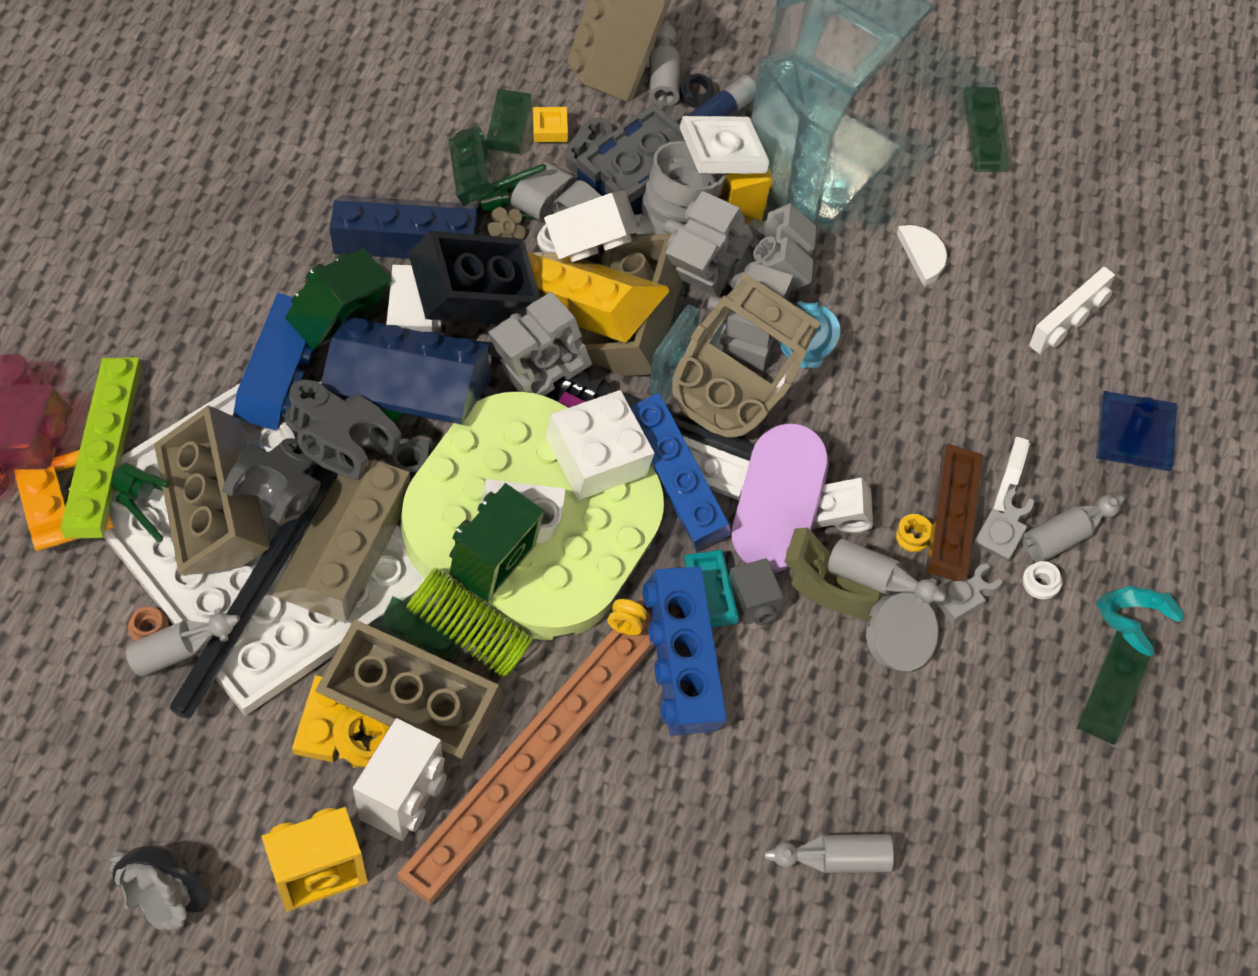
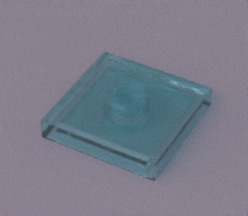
M690 304L684 308L652 356L650 397L660 393L664 400L672 388L675 370L692 339L691 335L699 325L700 309Z

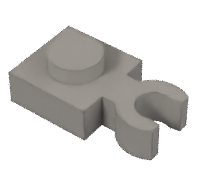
M1013 489L1005 496L1004 513L992 509L974 541L975 545L1007 562L1011 559L1023 534L1027 530V526L1018 521L1026 518L1032 512L1034 500L1030 498L1025 507L1015 508L1012 505V500L1015 497L1016 491Z
M988 564L978 566L970 579L967 577L964 581L948 579L937 586L938 590L946 596L944 602H933L952 625L982 608L986 601L983 596H992L999 591L1002 584L1001 579H997L993 583H986L981 578L988 573L990 568Z

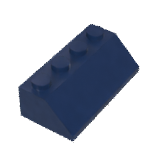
M342 195L334 200L330 222L333 254H342L344 252L351 254L364 248L373 257L410 259L408 253L430 230L478 235L481 204Z
M347 317L331 339L321 384L342 400L347 399L353 394H358L381 409L462 425L490 382L488 344L474 342L466 338L458 339L437 335L434 332L416 331L401 328L398 325H385L369 322L361 318Z

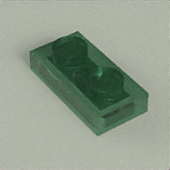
M498 89L486 137V149L520 154L531 107V93Z
M392 596L376 629L450 662L458 644L455 645V640L462 631L459 630L456 636L449 640V636L455 629L454 627L446 636H443V632L449 626L448 624L438 632L437 629L442 623L441 620L435 627H432V623L436 619L435 617L429 623H426L429 614L420 619L423 611L420 610L418 614L414 615L413 611L406 608V602Z

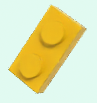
M315 675L292 751L295 755L333 762L337 749L335 744H331L333 738L332 727L338 716L348 707L318 694L315 690L322 677Z

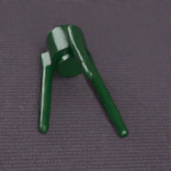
M541 164L499 181L477 187L482 213H492L498 207L509 206L508 192L513 191L521 180L545 171L546 165ZM519 211L522 215V219H536L522 211Z
M124 463L115 471L112 477V487L119 492L116 501L127 507L157 542H162L163 536L133 501L145 500L150 496L153 488L163 491L162 487L168 488L170 483L165 479L141 470L131 463Z

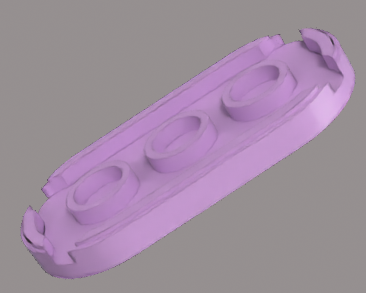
M783 424L768 430L760 437L751 455L733 522L732 542L740 558L746 564L767 558L773 573L786 570V567H789L784 561L794 529L808 527L812 532L828 472L829 459L824 443L814 431L805 426Z

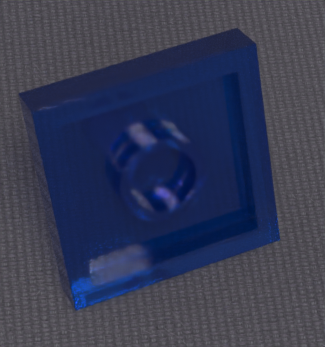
M1103 391L1100 400L1096 459L1170 471L1174 465L1177 403L1155 400L1150 397H1137Z

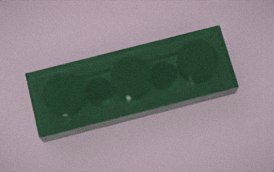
M965 87L963 100L973 172H1007L1009 160L998 87Z
M477 125L471 129L459 131L448 141L456 195L464 207L494 192L486 138L482 129Z
M1117 630L1076 727L1113 745L1120 735L1150 659V656L1140 653L1124 639L1123 633ZM1147 637L1154 648L1156 641Z

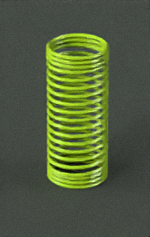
M435 567L414 593L406 608L413 611L414 615L418 614L437 590L420 615V619H423L444 593L426 619V623H429L444 602L450 597L432 623V627H435L458 598L451 611L438 627L437 631L440 632L464 602L455 618L443 632V636H446L470 606L461 622L449 636V640L456 636L466 620L476 610L469 623L455 640V645L459 644L472 624L482 614L476 626L461 644V649L465 648L478 628L488 618L484 627L467 648V653L472 651L487 628L494 622L490 631L474 650L472 657L478 655L493 632L500 626L496 635L478 657V662L484 659L498 637L506 630L502 639L484 661V666L490 663L505 640L513 633L510 640L490 665V670L494 669V672L498 673V676L501 675V678L506 677L530 646L532 636H529V633L526 634L524 630L518 631V625L513 627L512 621L507 623L506 617L501 619V613L495 614V608L489 610V604L483 606V600L477 602L478 596L472 597V591L466 593V587L460 589V583L454 585V579L449 580V575H445V572Z

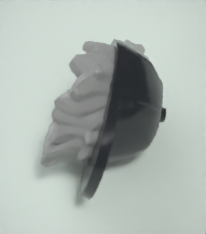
M148 845L132 849L128 853L121 851L113 852L114 857L110 859L112 863L108 869L112 872L115 883L123 891L124 908L130 909L139 905L148 922L152 923L156 929L177 930L179 927L184 926V920L187 918L186 911L193 913L201 912L210 904L212 892L208 883L198 875L190 873L185 860L174 850L159 845Z

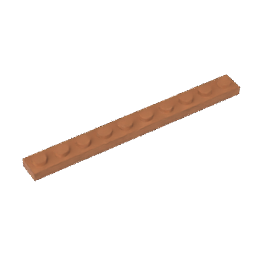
M643 595L636 602L643 606L648 614L645 621L641 622L643 625L641 633L638 635H626L612 629L397 873L398 880L429 905L437 899L652 650L654 646L650 644L648 626L652 621L650 607H645ZM668 607V611L673 617L678 619L682 615L678 608Z

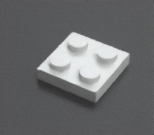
M682 117L680 130L698 173L750 174L767 172L770 162L749 117Z

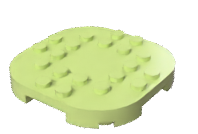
M505 392L477 401L462 425L453 423L410 482L403 500L400 532H402L406 547L405 553L413 567L424 579L435 567L445 572V575H449L452 561L449 555L455 545L452 537L464 520L468 519L471 522L479 513L477 509L481 503V494L486 479L565 489L562 516L554 536L545 543H536L533 550L488 602L473 591L472 597L478 596L477 602L483 600V606L489 604V610L495 608V614L501 613V619L506 617L507 623L512 621L513 627L518 625V631L524 630L526 634L529 633V636H532V639L553 640L554 636L574 633L575 636L592 628L608 613L615 598L647 549H650L663 516L664 498L662 486L658 475L652 465H650L647 476L577 500L545 438L550 415L567 409V407L553 399L534 393ZM543 515L541 525L548 524L549 520ZM449 575V580L454 579V581H455V584H454V585H456L457 583H460V582L457 581L455 578H453L451 575ZM460 583V589L466 587L462 583ZM466 587V593L471 592V590Z

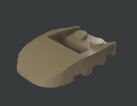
M746 273L740 277L741 281L727 296H723L706 319L697 326L691 335L692 339L684 356L681 357L672 382L673 396L680 410L710 432L724 437H737L748 433L767 416L768 412L780 398L784 397L807 353L813 335L821 323ZM731 310L794 350L772 384L710 343Z

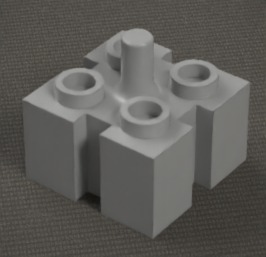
M701 191L696 201H692L686 209L685 220L688 221L686 225L674 219L667 220L664 230L672 235L667 242L665 253L671 263L677 266L675 270L683 281L719 297L732 274L731 268L736 259L740 261L754 236L749 226L743 223L745 218L739 207Z
M789 203L769 212L767 220L764 222H760L756 218L745 223L749 226L754 237L740 261L736 259L731 268L732 274L728 279L729 286L733 289L735 288L739 275L747 273L751 262L793 275L790 291L811 283L813 259L809 255L815 248L817 226L794 205Z
M751 262L746 274L787 300L791 290L793 275ZM742 274L739 275L735 287L741 281L740 277ZM711 296L707 309L712 311L721 298ZM731 310L723 322L725 324L719 338V344L724 345L723 352L745 367L763 372L776 339Z
M552 292L526 307L527 315L524 317L519 313H514L509 319L488 332L496 351L503 358L500 361L507 378L519 392L545 396L555 389L553 382L563 376L568 381L592 365L585 345L579 340L582 336L575 317Z

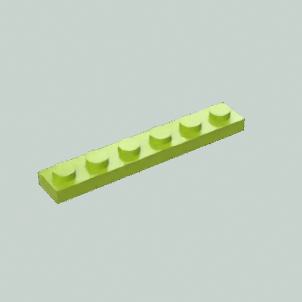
M139 357L102 358L60 527L64 539L104 538L114 494L111 484L112 477L120 467L142 370Z

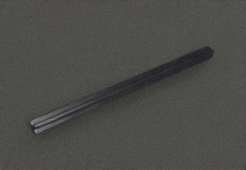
M345 454V460L347 461L349 456ZM319 464L316 466L311 477L320 481L321 485L315 499L298 519L288 521L278 528L269 543V549L262 554L226 613L240 617V620L233 626V630L228 635V640L221 642L220 637L212 636L170 704V710L177 716L187 719L193 716L337 478L338 473L325 469Z

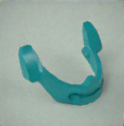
M1133 585L1106 592L1096 601V606L1107 625L1122 632L1124 639L1133 648L1147 656L1154 655L1155 651L1141 630V624L1116 612L1124 607H1145L1157 609L1168 618L1177 622L1184 618L1182 609L1169 592L1159 593L1149 589L1136 588Z

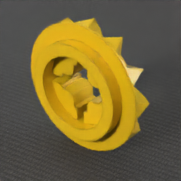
M348 708L338 716L332 727L333 738L331 744H335L339 752V759H346L352 764L353 768L359 766L366 767L390 727ZM359 727L363 729L365 735L376 737L369 742L368 750H366L362 741L350 740L359 733Z

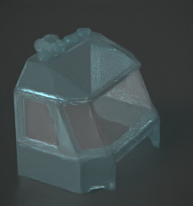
M777 0L768 55L759 61L751 122L770 162L768 168L772 174L773 184L769 189V193L779 207L789 203L794 205L817 226L816 230H829L900 151L901 146L848 117L845 113L855 94L896 53L909 34L932 11L933 5L925 0Z

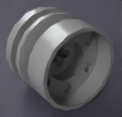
M685 141L669 142L662 145L653 156L649 181L646 183L645 193L642 198L641 210L653 226L666 232L664 226L669 219H674L686 225L688 221L685 220V212L689 204L694 200L696 201L701 191L719 198L725 183L726 173H698Z

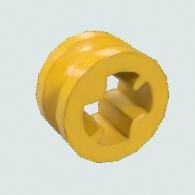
M909 514L901 519L896 533V540L904 550L910 552L922 551L930 542L932 525L922 515ZM914 528L916 533H921L920 538H915L912 533H908V529Z
M616 600L612 606L613 613H610L607 619L610 627L626 635L640 634L643 628L641 622L645 621L648 615L647 610L631 600Z

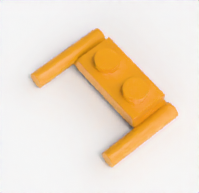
M79 450L14 469L28 528L36 552L80 539H64L60 527L66 505L57 472L76 466ZM110 514L108 515L105 530L114 528Z

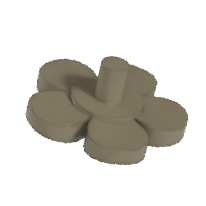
M498 207L492 211L491 216L495 222H491L486 226L489 236L524 238L525 228L522 225H516L522 220V215L518 210L512 209L507 213L504 208Z

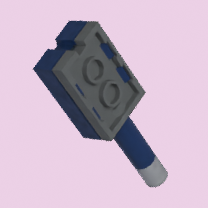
M743 75L686 116L730 117L758 97V86L751 77ZM652 104L577 157V181L586 182L601 196L626 190L634 215L640 214L642 212V198L645 193L646 183L649 181V172L654 153L660 146L669 142L685 141L680 130L681 120L678 122L674 121L656 104Z

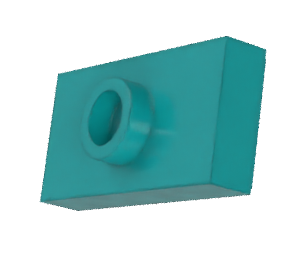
M723 550L684 555L683 562L685 567L701 566L711 628L737 624L738 614Z

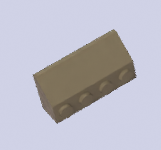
M588 0L567 59L568 65L584 85L624 101L633 100L671 0Z
M672 234L631 237V242L605 250L601 265L668 287L669 292L626 343L580 328L582 337L579 340L585 345L592 363L622 376L656 374L683 282L675 270L677 266L671 263L665 253L667 242Z
M208 405L154 443L160 478L170 483L168 488H162L179 574L187 576L239 568L269 549L259 498L249 494H242L233 498L222 492L229 472L239 459L241 451L247 447L241 419Z
M373 459L367 461L365 474L359 479H347L338 474L278 582L273 596L347 623L401 519L403 500L411 482L410 473Z
M356 619L351 623L315 690L318 694L389 727L398 718L440 739L442 751L462 761L487 733L505 698L498 684Z

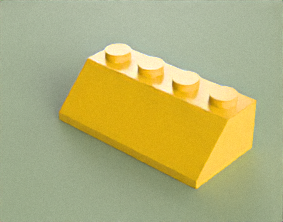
M528 252L540 298L552 292L575 317L578 327L624 343L631 338L669 292L668 287L584 259L571 262L569 256L558 259L556 252Z

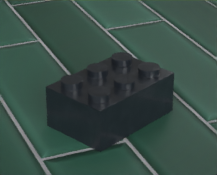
M430 230L408 253L425 319L500 324L509 319L514 313H519L524 317L527 315L526 307L540 299L524 239Z

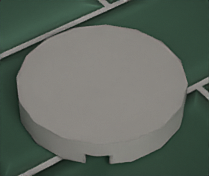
M893 592L885 595L872 607L869 616H872L870 626H866V639L869 651L880 665L892 670L910 672L922 667L931 658L937 644L938 624L935 613L928 603L918 604L914 593Z

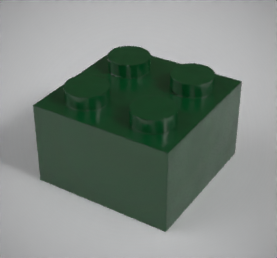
M364 248L351 254L344 252L332 263L325 266L322 263L318 264L307 273L305 277L307 282L292 297L291 302L293 305L286 314L285 319L309 346L315 350L331 341L347 317L366 320L393 280Z
M507 483L496 494L490 491L479 504L477 509L479 513L471 522L468 519L464 520L452 537L455 545L449 555L452 558L449 575L486 602L493 597L535 547L545 511Z

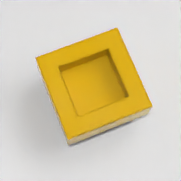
M533 107L534 142H568L567 107Z

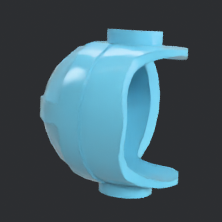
M799 301L796 307L821 322L813 335L800 367L817 368L823 363V358L838 343L840 325L834 313L828 308L818 305V302L803 303ZM778 341L779 347L789 358L794 350Z

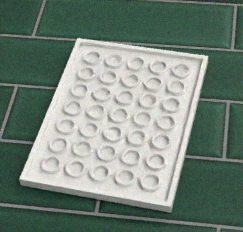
M240 384L122 455L120 466L124 463H131L147 473L160 477L154 443L208 405L233 416L236 393ZM282 417L277 431L242 421L247 446L254 444L269 453L283 440L280 436V425L285 422V417ZM316 462L309 468L307 475H312L318 465ZM153 488L152 493L145 500L133 501L163 536V541L157 542L127 507L116 501L119 492L114 489L109 511L114 528L105 530L104 538L172 625L184 620L209 623L210 618L214 615V609L222 608V612L227 613L262 554L239 568L187 576L181 575L178 572L163 491ZM259 498L269 544L281 524L269 518L273 507L264 499ZM317 511L315 512L215 678L244 716L334 656L354 619L375 628L408 604L425 579L409 561L405 553L406 547L402 532H400L398 525L347 623L273 596L278 582L315 517ZM210 639L201 648L200 653L197 654L198 657H200Z

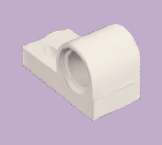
M857 478L824 485L813 529L834 525L843 532H864L871 529L873 526L871 488L865 480Z
M486 479L481 494V501L490 491L496 494L507 483L545 510L544 516L549 520V523L540 526L536 543H545L554 536L562 516L565 489Z

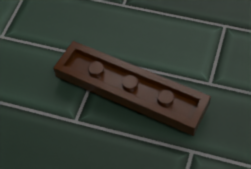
M948 443L943 449L925 572L953 581H964L968 576L983 454Z

